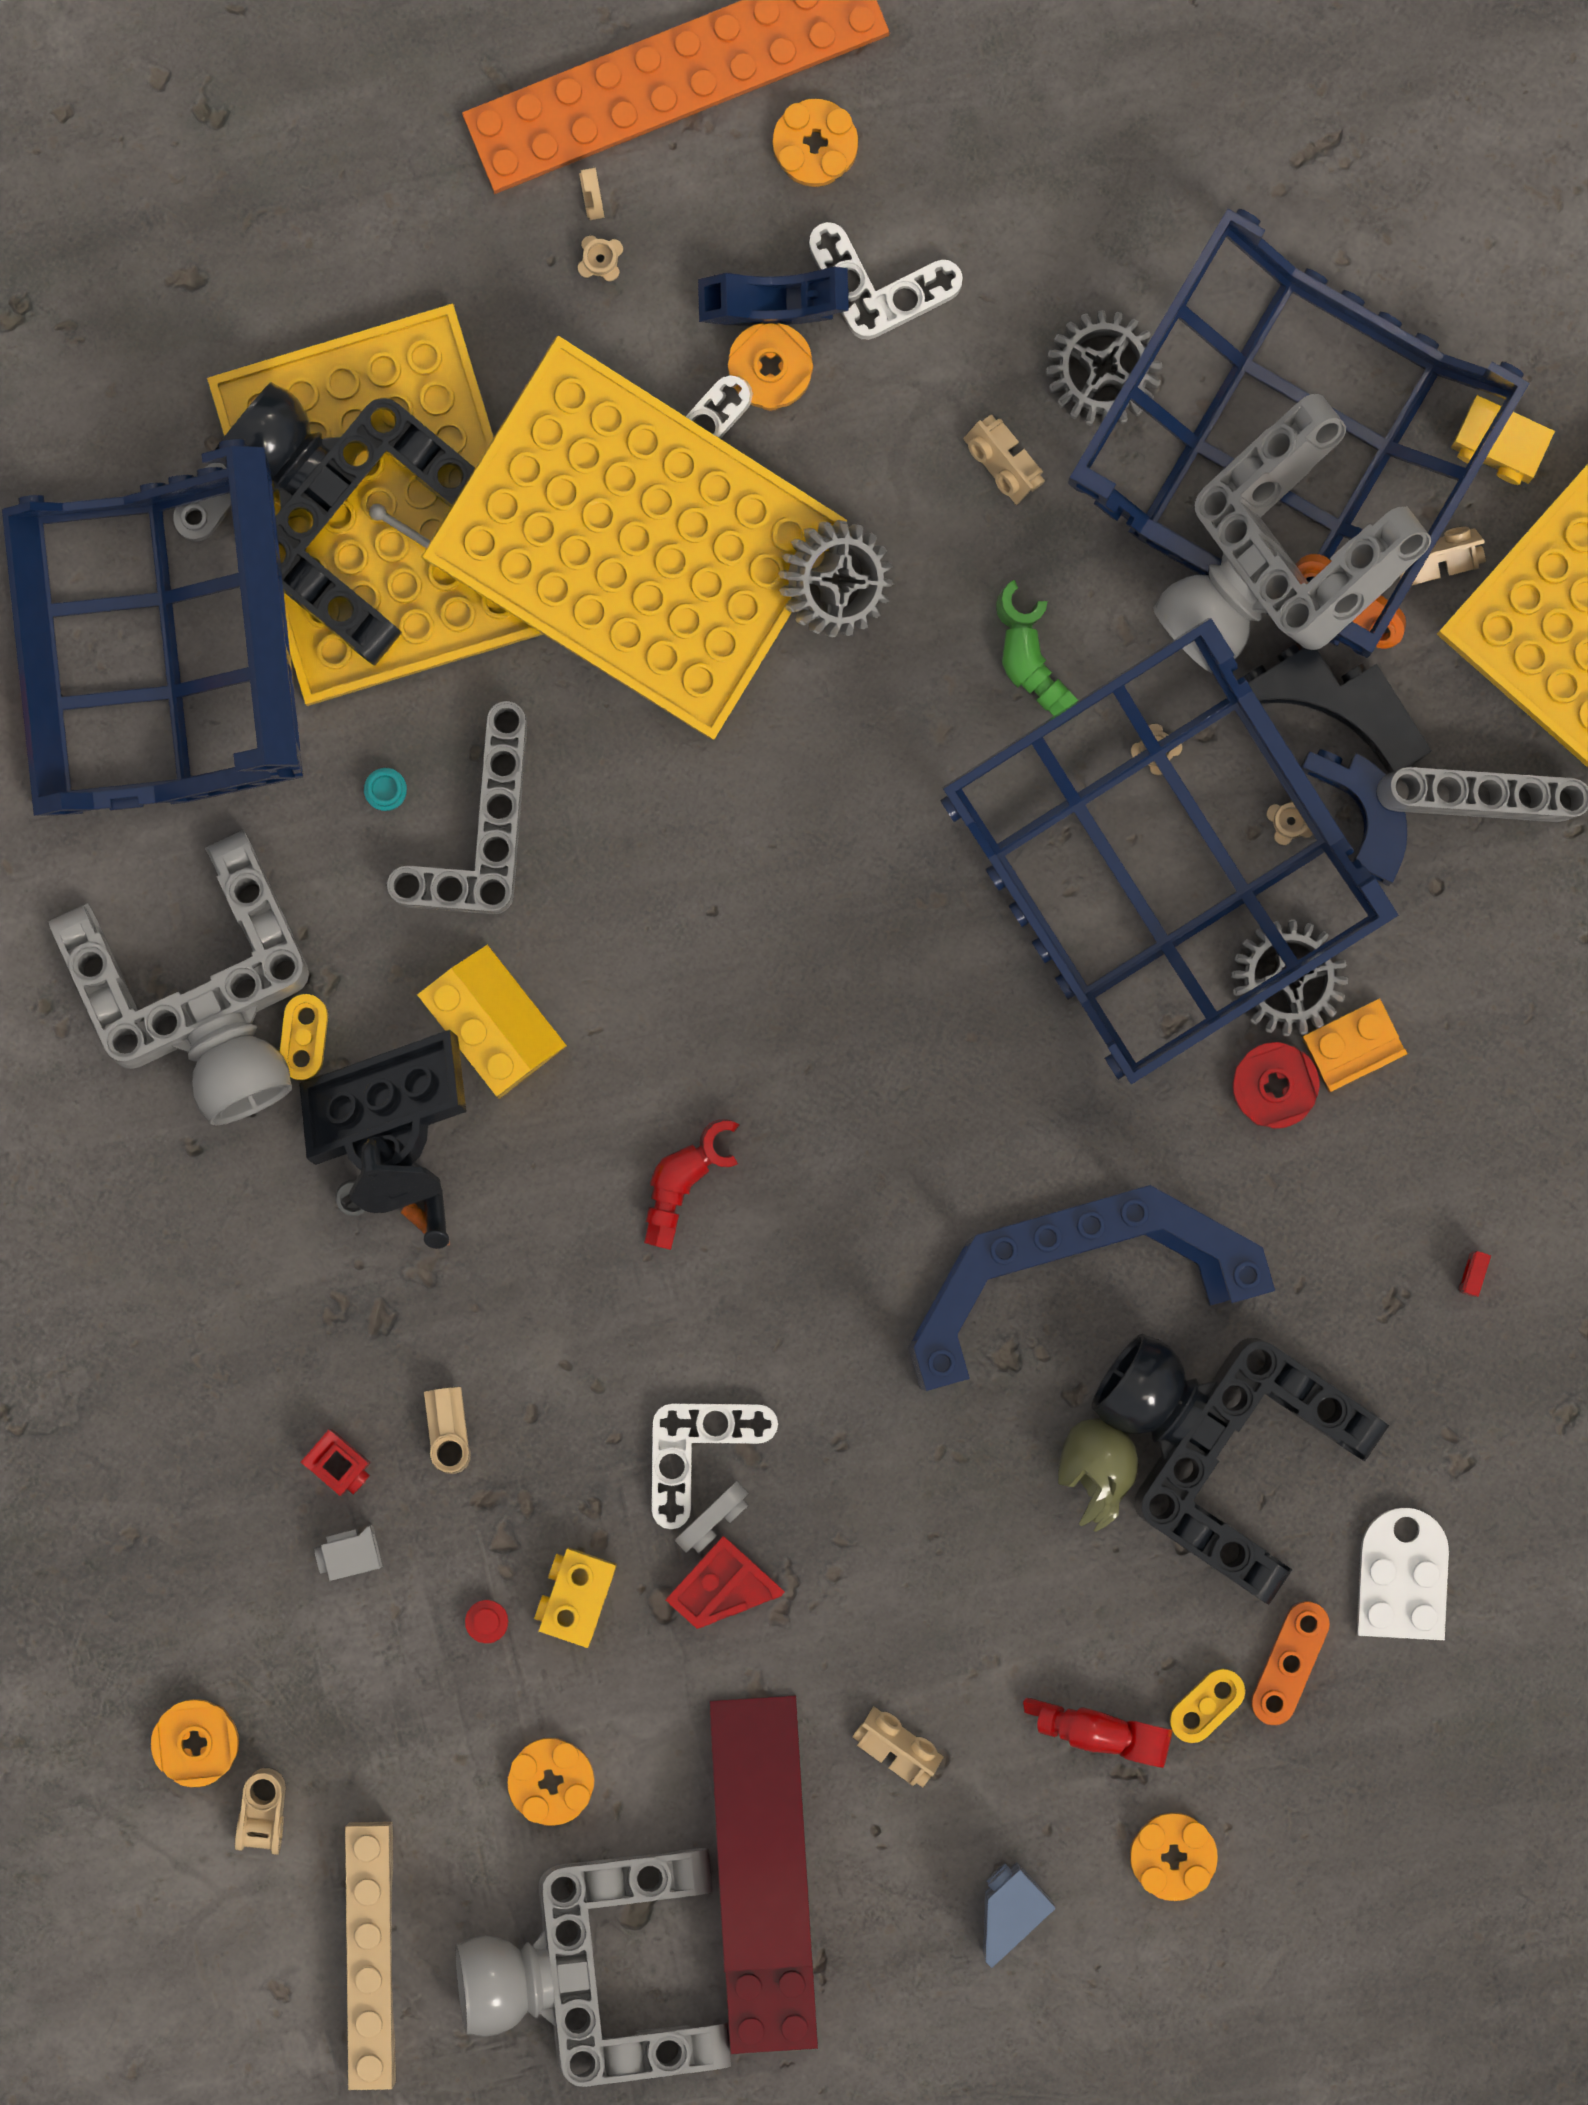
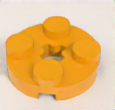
M808 99L800 103H794L785 110V113L775 126L773 133L774 156L782 170L799 184L811 187L826 186L847 172L853 165L857 155L858 134L852 118L845 109L840 108L833 102L823 99ZM812 132L821 133V138L828 141L827 147H820L816 154L810 153V146L803 144L804 138L811 137Z
M772 323L753 325L744 330L731 346L728 361L729 376L741 377L749 383L753 392L750 405L768 411L789 406L805 393L810 384L813 372L810 347L804 337L788 325L779 323L778 325ZM766 356L770 360L775 356L779 357L781 362L778 368L781 372L776 376L771 373L766 376L761 374L760 371L763 365L760 360L762 357ZM740 385L734 387V390L739 394L742 388Z
M201 1699L186 1700L172 1706L161 1716L151 1736V1751L155 1764L167 1777L186 1787H202L217 1781L231 1769L239 1750L237 1727L228 1715V1712L221 1706ZM190 1731H198L199 1736L207 1740V1746L202 1747L200 1750L201 1755H193L191 1748H184L183 1740H187L191 1736Z
M543 1738L525 1746L513 1760L507 1784L513 1805L527 1820L546 1826H555L575 1819L589 1804L594 1789L595 1778L590 1760L579 1748L559 1738ZM552 1769L554 1776L562 1775L564 1783H560L557 1786L558 1792L555 1794H550L548 1788L541 1789L539 1786V1781L545 1777L544 1771Z
M1171 1812L1157 1815L1140 1829L1132 1841L1130 1862L1134 1875L1146 1891L1163 1900L1181 1901L1189 1899L1205 1890L1217 1867L1218 1855L1214 1839L1203 1824L1186 1814ZM1173 1844L1178 1845L1179 1852L1186 1853V1860L1180 1861L1176 1869H1170L1169 1862L1162 1861L1161 1859L1162 1853H1168L1169 1845Z

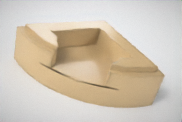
M596 168L581 170L579 175L587 218H590V220L605 218Z

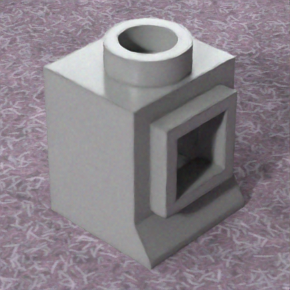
M373 1525L366 1527L360 1535L358 1529L327 1536V1543L314 1549L320 1574L327 1572L329 1581L383 1567Z

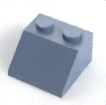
M1017 1862L1011 1868L1003 1864L987 1879L989 1888L985 1891L983 1955L986 1963L991 1968L1056 1909L1052 1899Z

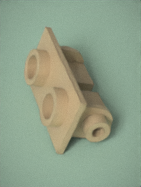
M992 414L983 421H978L963 438L968 444L972 456L984 464L995 478L1000 491L1009 496L1016 505L1030 491L1033 492L1045 482L1041 476L1043 473L1042 469L1039 468L1025 449L1014 457L1010 454L1009 450L1015 447L1019 441L1003 423L1001 418L996 420Z
M1456 527L1447 530L1444 533L1445 536L1438 539L1412 586L1441 578L1439 562L1445 561L1449 576L1478 569L1479 564L1486 562L1483 547H1475L1476 545L1484 544L1482 536L1475 528Z
M874 1706L864 1723L858 1727L852 1736L858 1741L857 1746L881 1763L889 1752L895 1754L897 1757L891 1763L889 1769L912 1786L917 1783L923 1788L930 1777H933L944 1757L937 1752V1749L930 1741L914 1736L902 1727L900 1721L888 1712H881Z

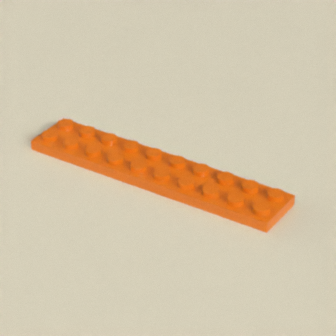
M741 0L464 111L462 115L493 192L497 194L888 37L890 32L877 0Z

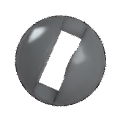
M356 1180L345 1181L336 1191L338 1208L349 1216H357L365 1212L351 1200L346 1204L342 1200V1198L350 1194V1190Z

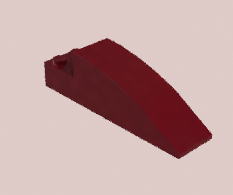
M796 1695L710 1701L730 2051L731 2054L818 2049Z

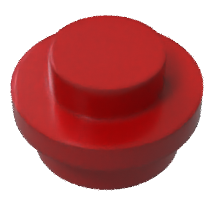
M482 1600L470 1607L465 1617V1627L468 1634L480 1643H493L499 1640L507 1631L509 1623L506 1610L502 1605L492 1600Z

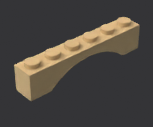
M349 1822L345 1826L348 2090L392 2089L396 2083L391 1933L392 1822Z

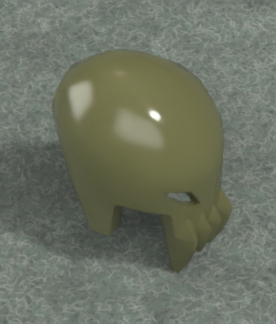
M1101 1418L1083 1420L1071 1428L1064 1441L1058 1469L1059 1485L1074 1487L1080 1481L1086 1488L1088 1495L1092 1497L1079 1525L1084 1526L1094 1521L1098 1523L1093 1530L1095 1532L1106 1527L1119 1516V1503L1135 1483L1139 1466L1136 1448L1129 1435L1107 1425Z

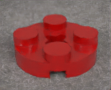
M1281 1042L1262 1044L1249 1051L1236 1066L1232 1082L1234 1100L1242 1114L1255 1125L1271 1129L1286 1128L1303 1120L1315 1105L1320 1088L1317 1069L1309 1056L1297 1048ZM1275 1073L1278 1079L1285 1078L1288 1086L1282 1089L1283 1096L1280 1098H1275L1273 1092L1266 1093L1264 1090V1085L1269 1082L1268 1075Z

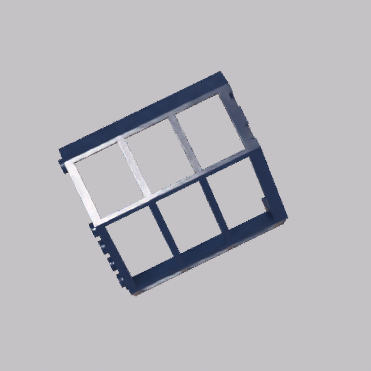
M1228 208L1072 472L1068 484L1076 491L1085 493L1095 499L1094 505L1113 520L1118 521L1122 515L1128 520L1126 524L1131 527L1128 532L1138 540L1199 575H1209L1208 566L1211 564L1221 565L1222 559L1163 526L1158 521L1197 454L1223 469L1234 460L1233 457L1205 441L1245 373L1296 403L1310 395L1252 361L1291 294L1293 293L1425 370L1386 438L1334 409L1345 424L1347 433L1378 450L1339 518L1332 516L1291 491L1279 500L1331 531L1318 554L1330 559L1343 537L1351 540L1363 530L1351 525L1390 457L1458 481L1428 532L1431 537V544L1428 550L1405 571L1371 631L1352 621L1329 642L1336 646L1341 642L1353 649L1356 654L1368 658L1374 651L1530 383L1522 379L1524 373L1507 362L1502 361L1500 365L1491 362L1488 368H1484L1438 351L1439 344L1424 334L1417 333L1414 337L1400 329L1402 323L1392 315L1382 311L1376 315L1364 308V300L1354 293L1343 290L1340 294L1326 286L1328 280L1316 271L1306 268L1302 272L1295 268L1262 239L1265 229L1259 226L1261 221L1257 217L1242 209H1238L1235 213ZM1225 238L1229 239L1280 284L1279 289L1242 352L1186 306ZM1178 319L1233 365L1194 433L1138 388ZM1437 376L1506 399L1466 468L1398 444ZM1130 400L1186 445L1147 513H1144L1115 489L1116 484L1090 469ZM1308 577L1306 580L1310 582L1314 577Z
M243 439L219 442V449L202 453V463L226 464V469L222 467L201 468L197 470V477L193 475L172 476L168 478L169 484L167 485L165 483L140 485V492L123 497L55 503L45 502L43 495H30L18 498V505L2 509L34 816L83 814L84 811L109 808L110 811L141 808L147 804L188 803L303 778L271 469L264 447L246 446V442ZM230 493L239 573L171 590L163 511ZM149 514L157 593L52 604L44 524ZM240 587L249 667L181 683L173 604ZM159 607L167 686L62 697L54 617ZM250 682L257 748L234 753L235 767L191 776L182 697ZM169 700L177 779L80 790L71 789L63 711Z
M1207 618L945 785L943 790L947 796L940 800L953 822L962 818L992 865L985 869L999 891L1007 887L1015 902L1010 904L1009 908L1021 927L1028 923L1032 926L1038 936L1037 939L1032 941V944L1045 964L1053 960L1061 974L1055 980L1067 999L1069 1000L1076 996L1111 1052L1104 1059L1116 1078L1119 1080L1126 1076L1131 1085L1399 916L1378 881L1371 876L1365 865L1363 866L1359 859L1351 862L1348 858L1349 855L1354 853L1353 848L1341 832L1245 677L1243 676L1238 680L1234 677L1232 672L1238 669V664L1233 657L1235 655L1212 618ZM1195 641L1227 698L1165 738L1157 741L1124 685ZM1113 693L1145 745L1146 750L1077 793L1043 737ZM1234 710L1316 838L1315 842L1249 884L1243 878L1166 756L1167 752ZM1032 744L1066 798V801L997 844L962 788ZM1153 761L1236 890L1230 896L1168 935L1085 806ZM1073 812L1156 940V943L1088 986L1005 857ZM1325 852L1368 916L1298 960L1256 896ZM1242 904H1245L1287 968L1224 1008L1216 1011L1177 951L1176 946ZM1165 954L1206 1019L1136 1063L1097 1002L1096 997Z
M1151 1185L975 1235L965 1243L908 1347L919 1388L929 1391L970 1379L958 1339V1333L989 1279L1145 1235L1198 1265L1209 1306L1228 1300L1231 1303L1275 1291L1263 1247Z

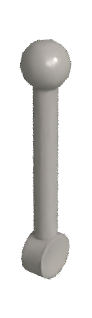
M374 504L370 507L369 515L373 520H383L427 548L430 540L386 513L383 505Z

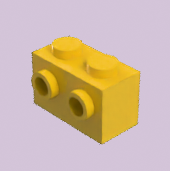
M1476 395L1451 446V449L1459 452L1457 457L1467 464L1469 463L1502 406ZM1513 412L1483 463L1497 469L1496 475L1506 482L1520 485L1521 481L1529 484L1536 474L1555 431Z
M569 1547L566 1549L564 1556L556 1554L548 1577L556 1581L550 1597L542 1595L534 1617L535 1620L542 1622L539 1632L588 1648L617 1564Z

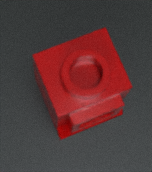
M329 1429L300 1462L339 1496L344 1495L347 1490L354 1495L370 1477L365 1469L371 1462L333 1429ZM336 1451L353 1464L340 1480L323 1467Z

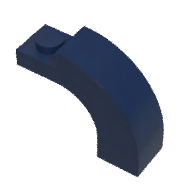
M834 266L804 274L774 277L722 273L698 279L699 322L753 326L761 323L793 325L833 319V314L849 311L848 268Z
M1319 749L1317 754L1309 752L1301 766L1304 773L1342 790L1359 807L1363 818L1364 831L1361 844L1353 862L1359 859L1371 876L1376 878L1378 882L1390 886L1394 882L1404 858L1407 845V820L1405 812L1388 810L1378 799V783L1386 775L1375 764L1357 753L1352 757L1348 768L1341 765L1343 759L1331 752Z

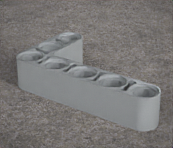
M510 701L499 702L490 709L487 716L475 871L401 866L393 870L387 881V889L391 898L400 906L499 914L506 911L512 904L515 888L528 727L527 718L521 707L516 703ZM504 712H512L519 717V725L511 733H502L496 729V719ZM502 754L511 755L516 762L514 771L507 776H499L492 771L493 761ZM497 797H505L512 802L511 813L504 819H496L489 814V805ZM497 839L505 841L509 847V852L505 859L493 862L486 858L485 849L489 842ZM408 875L416 877L419 881L418 892L411 898L400 897L396 891V885L400 878ZM447 879H456L462 884V893L454 901L448 902L439 896L440 885ZM490 882H497L505 887L504 899L495 905L487 904L482 899V890Z

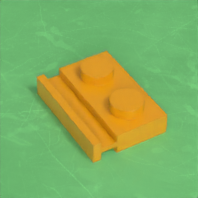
M1380 998L1302 1036L1329 1093L1407 1055Z

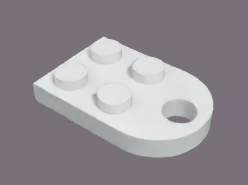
M1394 1508L1377 1516L1367 1527L1361 1542L1356 1635L1445 1640L1449 1547L1443 1529L1430 1515L1412 1508ZM1402 1517L1412 1518L1418 1527L1416 1537L1409 1542L1399 1541L1394 1534V1525Z

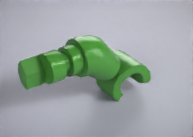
M1013 580L1001 591L996 602L998 617L1002 623L1011 628L1006 630L1002 665L1006 675L1017 688L1021 685L1029 694L1034 691L1039 696L1036 701L1046 711L1048 710L1055 716L1079 700L1059 679L1054 682L1049 677L1052 672L1043 664L1046 659L1041 655L1038 630L1032 629V625L1046 611L1048 601H1038L1029 614L1018 612L1013 607L1011 600L1012 594L1019 589L1016 581Z

